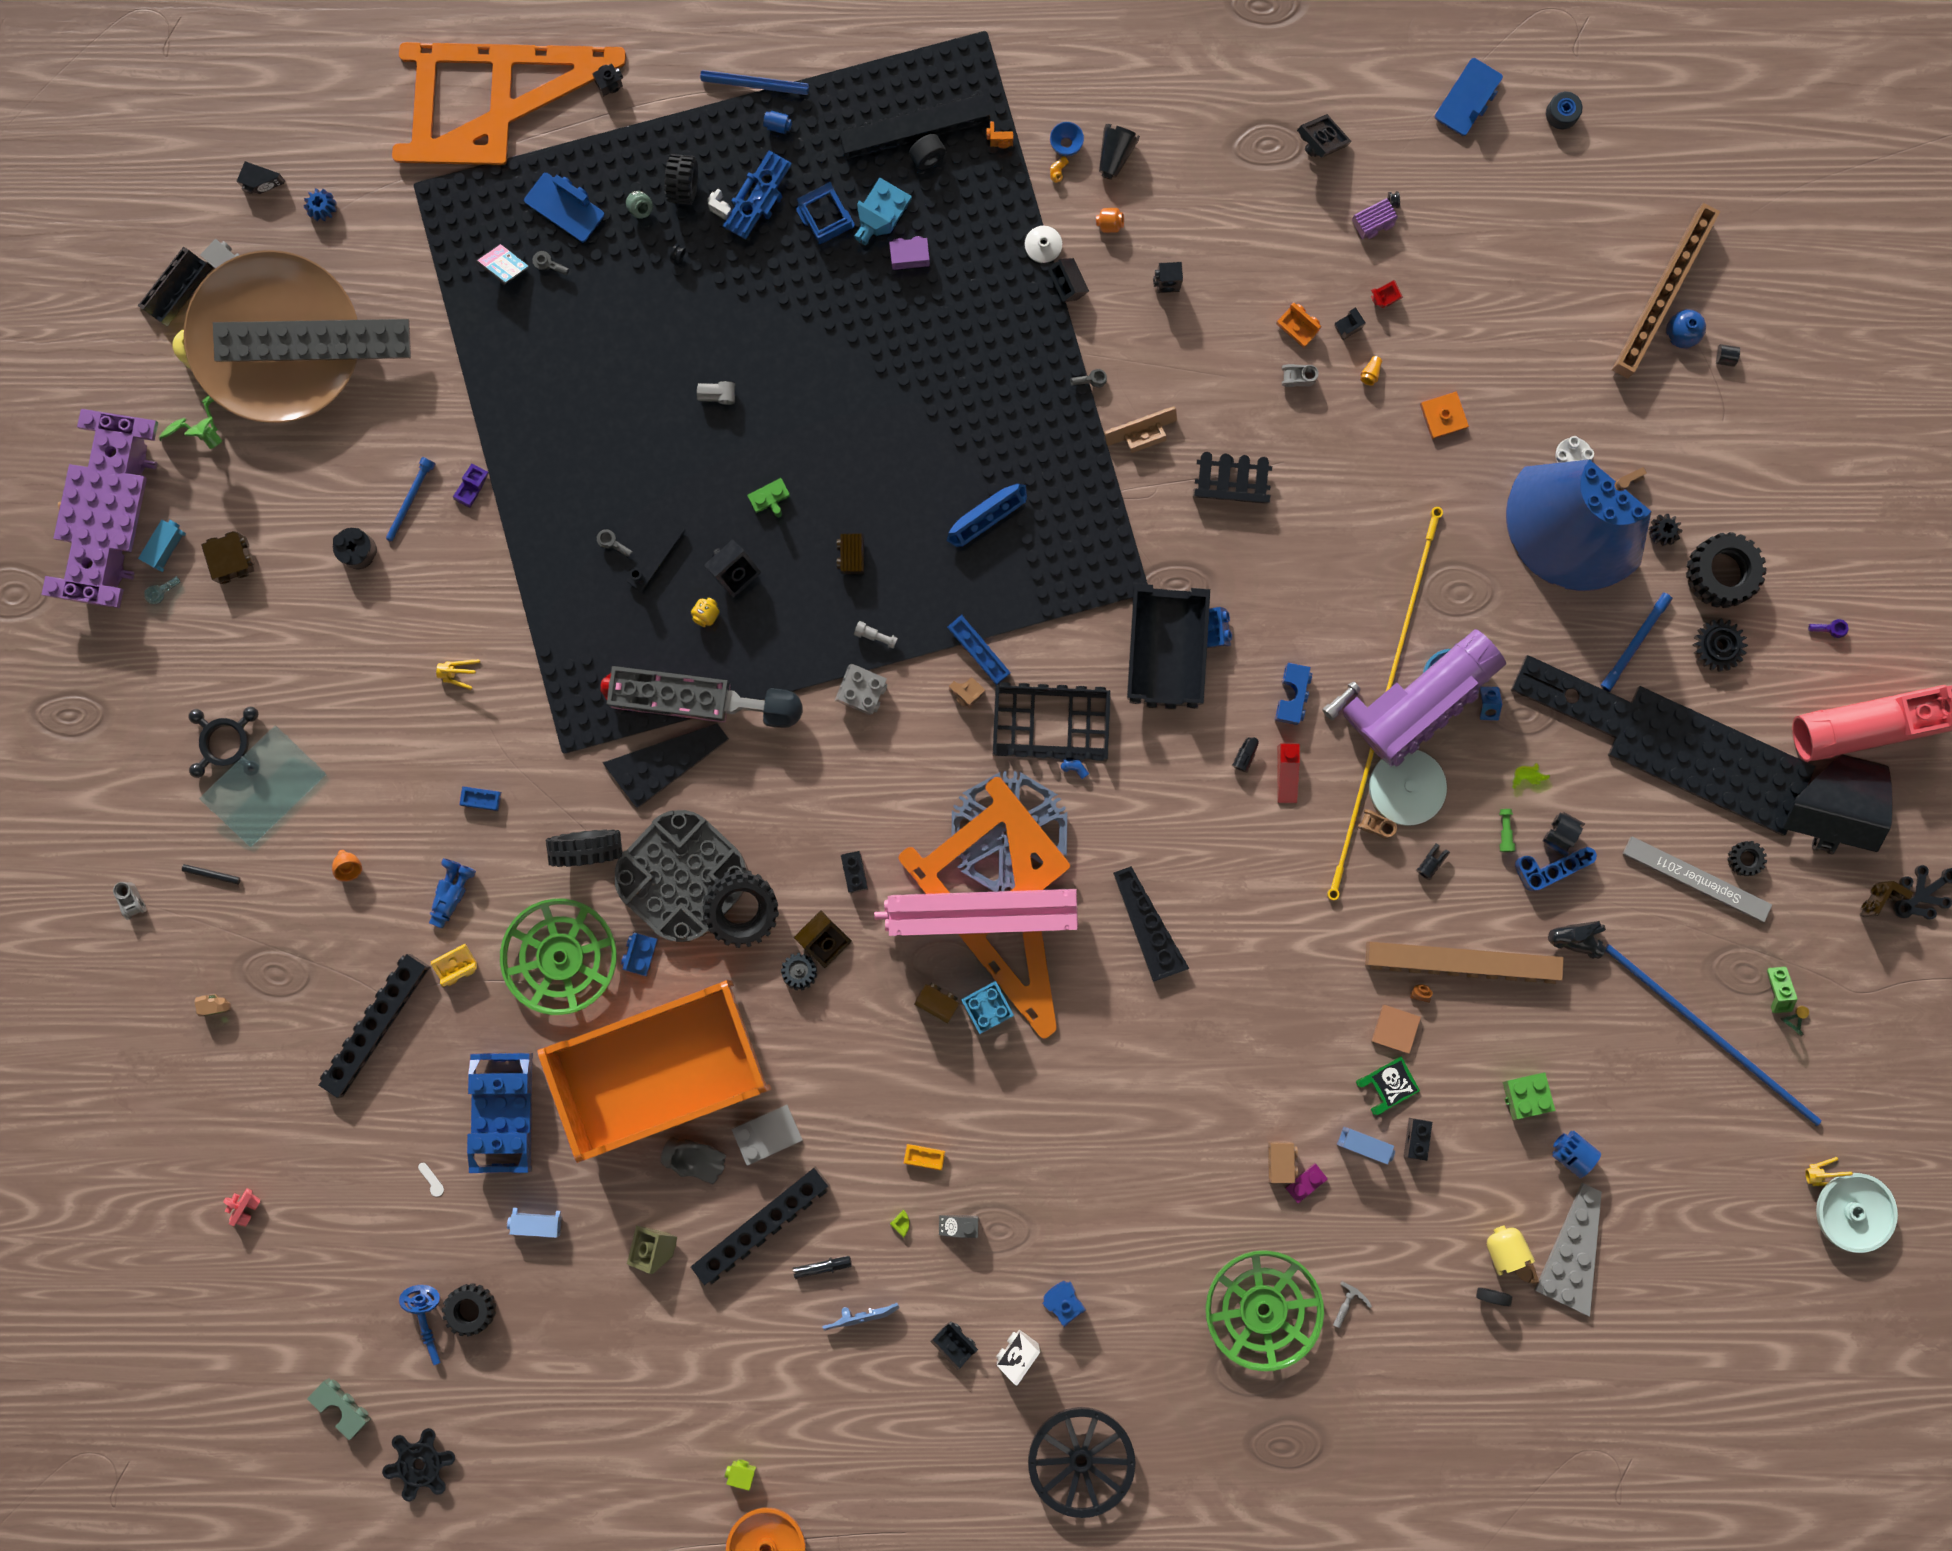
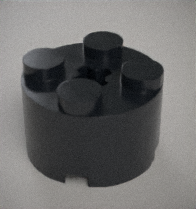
M346 528L333 538V553L347 567L359 570L368 567L373 562L372 560L377 553L376 544L361 529Z
M1560 812L1551 824L1554 826L1553 830L1550 829L1542 841L1545 843V846L1567 857L1570 853L1568 851L1570 846L1574 847L1585 823L1565 812Z

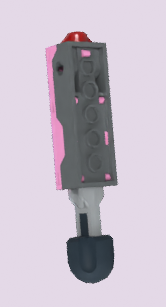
M612 666L611 673L603 678L601 682V693L606 698L607 705L614 709L726 722V714H735L740 710L763 712V723L765 726L788 728L795 725L803 713L802 702L794 692L771 688L766 693L765 701L740 698L735 691H730L731 685L727 680Z

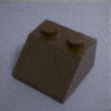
M822 910L794 936V939L824 968L852 942Z
M932 982L930 986L925 984L914 1005L948 1024L960 1004L957 1002L958 997L949 992L947 995L941 993V988Z

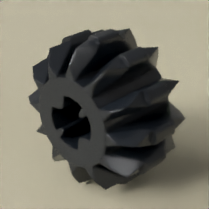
M1661 514L1658 515L1657 519L1651 521L1653 526H1650L1648 529L1653 532L1650 538L1655 537V543L1657 544L1661 541L1662 546L1667 545V543L1669 545L1674 544V540L1680 539L1678 534L1683 531L1678 528L1681 522H1675L1676 516L1670 519L1669 514H1665L1664 517Z

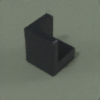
M1355 307L1349 311L1347 316L1335 322L1334 326L1344 340L1363 329L1366 322Z

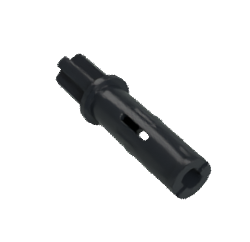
M850 1256L835 1259L830 1257L826 1261L793 1267V1272L796 1273L794 1278L797 1280L827 1272L834 1273L836 1270L850 1268L852 1261Z

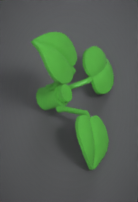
M209 395L202 400L208 418L203 419L192 427L185 423V418L176 420L165 428L158 439L161 441L162 438L173 434L179 428L186 427L188 430L184 433L185 436H198L209 449L219 445L222 439L216 433L218 429L215 427L209 410V405L214 400Z

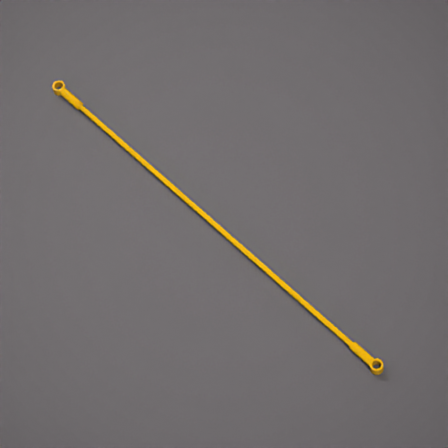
M1434 507L1430 512L1431 521L1426 536L1427 541L1386 691L1393 685L1431 541L1434 539L1439 518L1443 515V510L1440 507ZM1434 510L1439 511L1440 515H1434ZM1371 747L1340 862L1336 867L1331 889L1327 892V897L1330 900H1336L1340 895L1338 890L1344 871L1343 866L1374 755ZM1331 891L1336 892L1335 898L1330 896Z

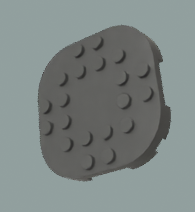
M672 810L655 818L638 839L623 852V857L618 859L614 871L615 888L625 905L631 908L659 936L671 941L689 942L699 939L709 932L702 908L704 906L703 898L708 893L707 888L709 885L713 886L717 877L719 879L725 877L724 873L729 872V875L735 874V870L746 873L747 866L740 851L705 818L687 810ZM744 891L734 892L725 899L722 906L723 915L733 907Z

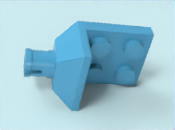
M879 178L865 202L859 201L857 203L860 228L854 235V238L859 242L863 240L862 244L867 245L873 234L878 236L891 233L910 203L912 196Z

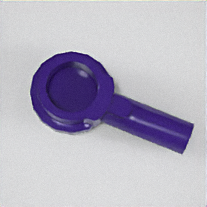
M1836 619L1830 625L1809 624L1808 630L1829 632L1834 638H1842L1848 633L1849 627L1844 620Z

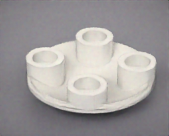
M1572 436L1563 440L1558 445L1555 456L1557 463L1589 459L1592 461L1594 451L1584 440L1579 439L1577 436Z

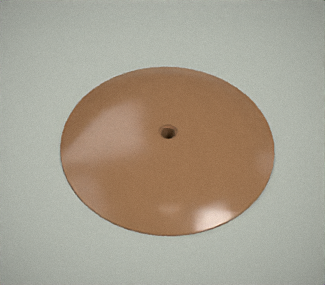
M254 251L236 256L224 262L201 282L186 312L183 334L184 347L188 363L196 380L205 392L219 405L249 420L265 423H285L308 417L330 404L349 382L358 359L215 362L213 322L358 319L354 306L343 287L328 271L317 263L285 251Z

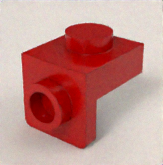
M1395 280L1378 289L1374 288L1371 290L1373 293L1371 296L1373 303L1381 308H1385L1403 298Z

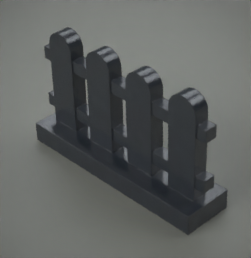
M1204 452L1200 460H1196V465H1200L1199 479H1195L1194 484H1198V489H1193V497L1263 504L1270 503L1271 495H1266V491H1270L1271 485H1267L1268 471H1272L1273 466H1269L1267 457H1260L1257 465L1250 464V458L1247 455H1242L1238 463H1232L1231 456L1227 453L1222 454L1219 461H1212V454ZM1212 466L1219 467L1217 481L1210 480ZM1230 468H1238L1236 482H1229ZM1249 469L1256 470L1255 484H1248ZM1210 485L1217 486V490H1209ZM1229 487L1236 488L1235 492L1228 491ZM1255 489L1254 493H1247V490Z

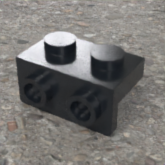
M953 1322L945 1324L930 1341L957 1370L978 1351L975 1342L971 1338L966 1337L962 1333L961 1327Z

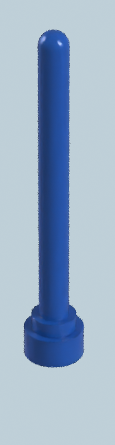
M422 457L419 462L420 470L386 536V540L389 542L393 541L427 472L429 473L430 470H433L436 463L425 457Z

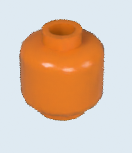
M1103 208L1100 214L1096 216V225L1100 226V230L1103 233H1117L1124 227V213L1118 208Z

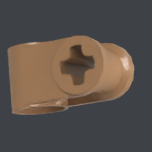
M1368 809L1364 810L1363 820L1357 826L1363 831L1384 839L1392 837L1397 831L1395 822ZM1387 824L1391 827L1392 831L1390 834L1383 832V825Z

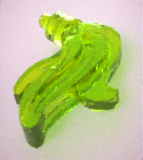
M1537 763L1533 767L1520 766L1515 770L1512 788L1515 789L1517 785H1520L1523 779H1526L1533 785H1540L1541 782L1537 781H1545L1550 778V775H1543L1537 772L1539 770Z

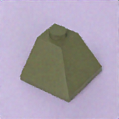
M636 1226L627 1264L649 1274L655 1273L673 1257L677 1236L655 1229Z

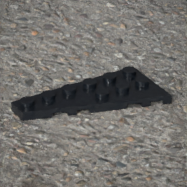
M714 724L602 763L638 809L727 742L729 738L718 724Z

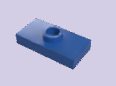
M462 786L459 805L499 811L502 792Z

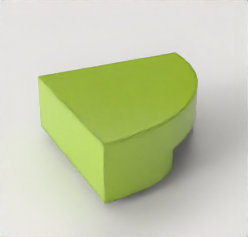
M904 1209L890 1223L903 1238L909 1229V1217Z

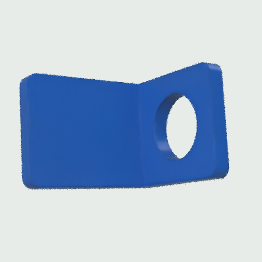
M1480 687L1482 699L1480 720H1499L1503 705L1499 687ZM1489 709L1496 710L1494 715L1489 716L1485 714Z

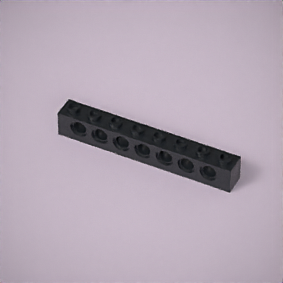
M412 954L403 955L398 960L397 969L388 975L386 979L387 984L384 988L378 990L373 1005L370 1004L364 1011L365 1016L362 1021H358L354 1026L352 1036L346 1038L343 1042V1049L340 1054L337 1053L331 1060L332 1066L330 1069L325 1070L321 1075V1082L318 1086L336 1098L344 1097L429 970V965ZM405 970L410 973V978L407 981L402 978ZM395 986L399 989L397 997H393L391 994L392 988ZM383 1003H386L388 1006L385 1014L380 1010ZM372 1019L377 1022V1027L374 1030L369 1026ZM361 1036H364L366 1039L364 1046H361L358 1042ZM350 1052L355 1056L352 1063L347 1058ZM338 1069H342L344 1072L342 1079L337 1077Z
M815 1166L696 1261L690 1268L704 1286L707 1283L712 1285L720 1279L719 1274L725 1270L727 1273L736 1266L734 1262L737 1259L741 1258L743 1260L750 1255V1249L756 1245L758 1248L767 1241L765 1237L768 1234L775 1235L782 1229L780 1225L783 1222L787 1221L789 1223L796 1218L798 1210L801 1208L806 1210L811 1206L813 1198L816 1196L821 1198L828 1192L827 1187L830 1184ZM804 1185H810L813 1188L811 1195L803 1193ZM790 1197L797 1199L798 1204L794 1208L787 1204V1200ZM773 1210L781 1211L782 1218L780 1220L772 1217ZM758 1222L766 1224L767 1229L765 1232L757 1230ZM744 1234L751 1237V1243L748 1245L741 1241V1236ZM727 1247L735 1249L736 1254L734 1257H729L726 1254ZM711 1260H718L720 1268L713 1269L710 1265Z

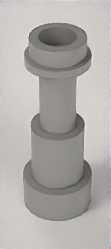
M861 621L858 622L854 632L855 636L860 638L863 636L873 641L876 639L888 644V648L893 649L898 639L894 635L889 637L881 634L878 630L866 626V623Z
M1355 682L1348 684V689L1341 696H1338L1331 704H1327L1322 709L1323 713L1329 719L1334 720L1339 715L1338 712L1346 705V701L1354 693L1358 694L1361 688Z

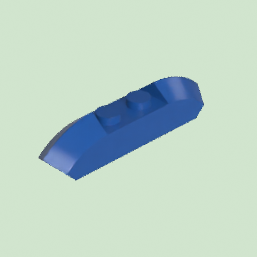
M1016 484L1006 487L985 500L953 525L946 541L956 547L967 544L1024 504L1027 499L1026 486Z

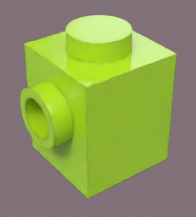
M738 1459L737 1462L733 1461L732 1465L727 1466L724 1477L728 1478L726 1485L749 1491L756 1467L748 1465L749 1462Z

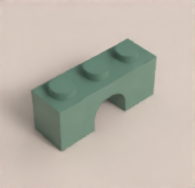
M328 1378L319 1385L307 1400L320 1412L325 1411L330 1405L339 1407L342 1412V1418L335 1427L348 1440H351L371 1418L363 1407H358L354 1403L355 1400L350 1394H345L340 1389L341 1386L337 1381Z

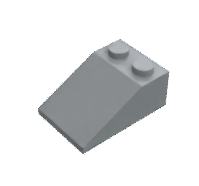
M788 1105L731 1129L747 1166L803 1140Z

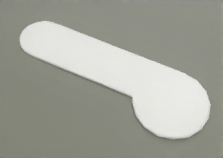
M420 1163L418 1168L431 1184V1194L433 1196H440L444 1191L442 1184L425 1163Z

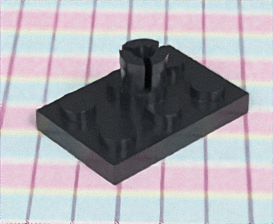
M1328 114L1302 124L1297 129L1302 140L1308 143L1305 146V151L1311 157L1318 155L1323 158L1347 147L1352 142Z

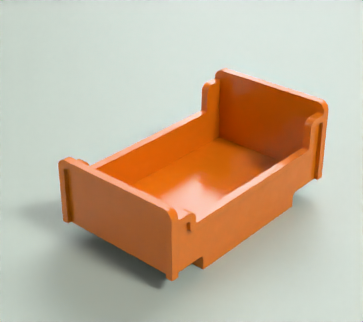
M732 980L720 982L701 991L537 1051L577 1163L772 1090L770 1084L766 1085L731 988L734 986Z

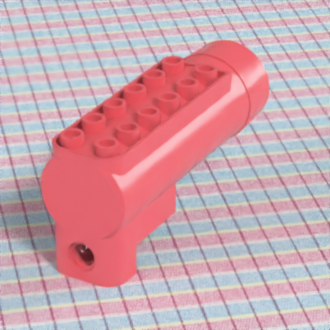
M1941 685L1796 716L1792 724V734L1797 752L1804 761L1810 762L1952 731V685Z

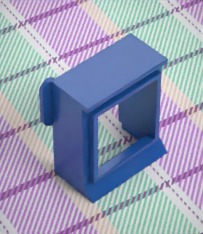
M831 182L797 199V213L803 224L809 225L819 245L855 226L850 214L841 204ZM830 194L843 219L819 230L806 206Z

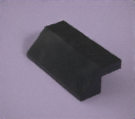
M182 247L138 304V307L165 326H168L213 267L189 249Z

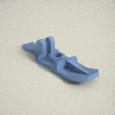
M895 1303L879 1309L871 1310L870 1308L869 1314L860 1312L855 1314L853 1318L850 1310L844 1307L841 1319L833 1324L822 1327L826 1331L884 1318L894 1313L900 1307Z

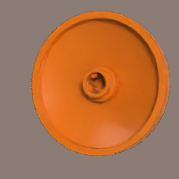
M765 1507L746 1513L734 1524L727 1538L726 1551H806L804 1534L794 1518L782 1510Z

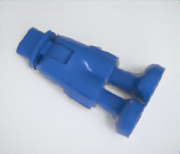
M443 858L441 865L446 868V877L438 882L432 904L433 912H430L432 916L429 921L430 924L439 928H443L445 922L450 920L457 904L460 903L466 891L463 887L469 878L474 877L476 870ZM459 873L457 882L454 885L453 880L456 874Z

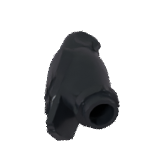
M1600 921L1558 927L1550 930L1548 941L1558 949L1564 947L1574 952L1588 954L1592 959H1599L1604 955L1606 946L1595 935L1605 931L1606 928Z

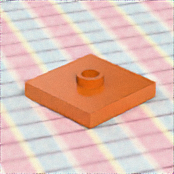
M1457 391L1420 403L1432 439L1469 427Z

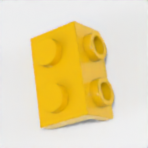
M463 944L431 961V966L438 975L441 986L444 987L455 984L463 976L468 977L472 975L477 969V961L467 945Z

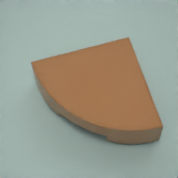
M1533 1263L1526 1264L1525 1267L1514 1271L1525 1282L1539 1283Z

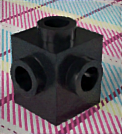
M612 63L603 65L598 71L592 73L594 81L603 97L609 93H616L623 87L621 81L623 75L619 68H614Z

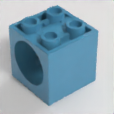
M996 981L961 999L979 1034L1014 1016Z

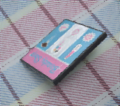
M499 244L476 260L477 264L504 285L530 267L502 244Z

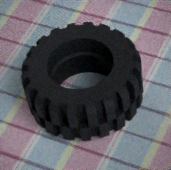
M1729 532L1727 534L1719 533L1699 544L1696 550L1689 556L1691 560L1687 561L1686 566L1690 568L1686 572V578L1691 580L1688 585L1690 589L1694 588L1696 591L1693 594L1697 598L1701 596L1703 598L1702 602L1705 604L1711 602V606L1716 608L1720 606L1722 608L1737 606L1757 594L1760 590L1759 586L1764 584L1765 578L1762 576L1766 574L1767 568L1763 567V564L1766 563L1765 557L1761 558L1759 553L1762 551L1759 547L1755 548L1753 546L1755 544L1754 541L1751 539L1745 540L1746 536L1742 534L1736 536L1734 532ZM1717 554L1728 555L1739 565L1740 580L1736 586L1727 587L1715 579L1711 565L1713 558Z

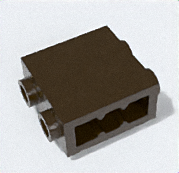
M235 531L228 532L224 537L210 538L206 540V543L201 544L213 581L219 584H226L231 582L233 578H244L249 576V573L254 572L253 565H255V562L247 549L249 542L240 533Z

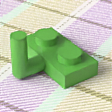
M780 478L747 496L756 513L771 507L774 515L779 518L782 516V511L777 503L789 497L790 494Z

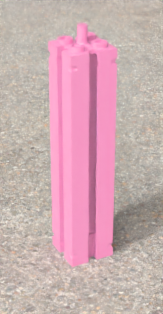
M1077 889L891 895L884 902L885 912L874 913L875 920L887 919L885 920V930L889 931V936L1078 929Z

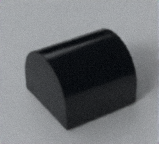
M1718 345L1716 364L1735 367L1739 361L1740 347Z

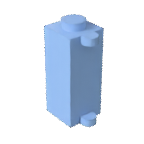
M513 1208L511 1217L507 1221V1229H510V1235L557 1238L560 1236L561 1211H556V1215L518 1213V1208Z

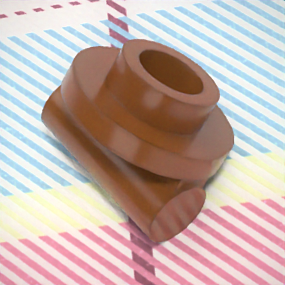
M1419 984L1414 987L1410 998L1430 1003L1433 993L1427 985Z

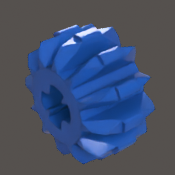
M315 188L314 194L308 192L310 197L304 198L307 204L303 205L307 215L313 217L315 221H318L320 218L322 221H326V216L332 218L331 212H336L334 206L337 205L336 200L333 199L334 196L331 193H327L325 189L319 191Z

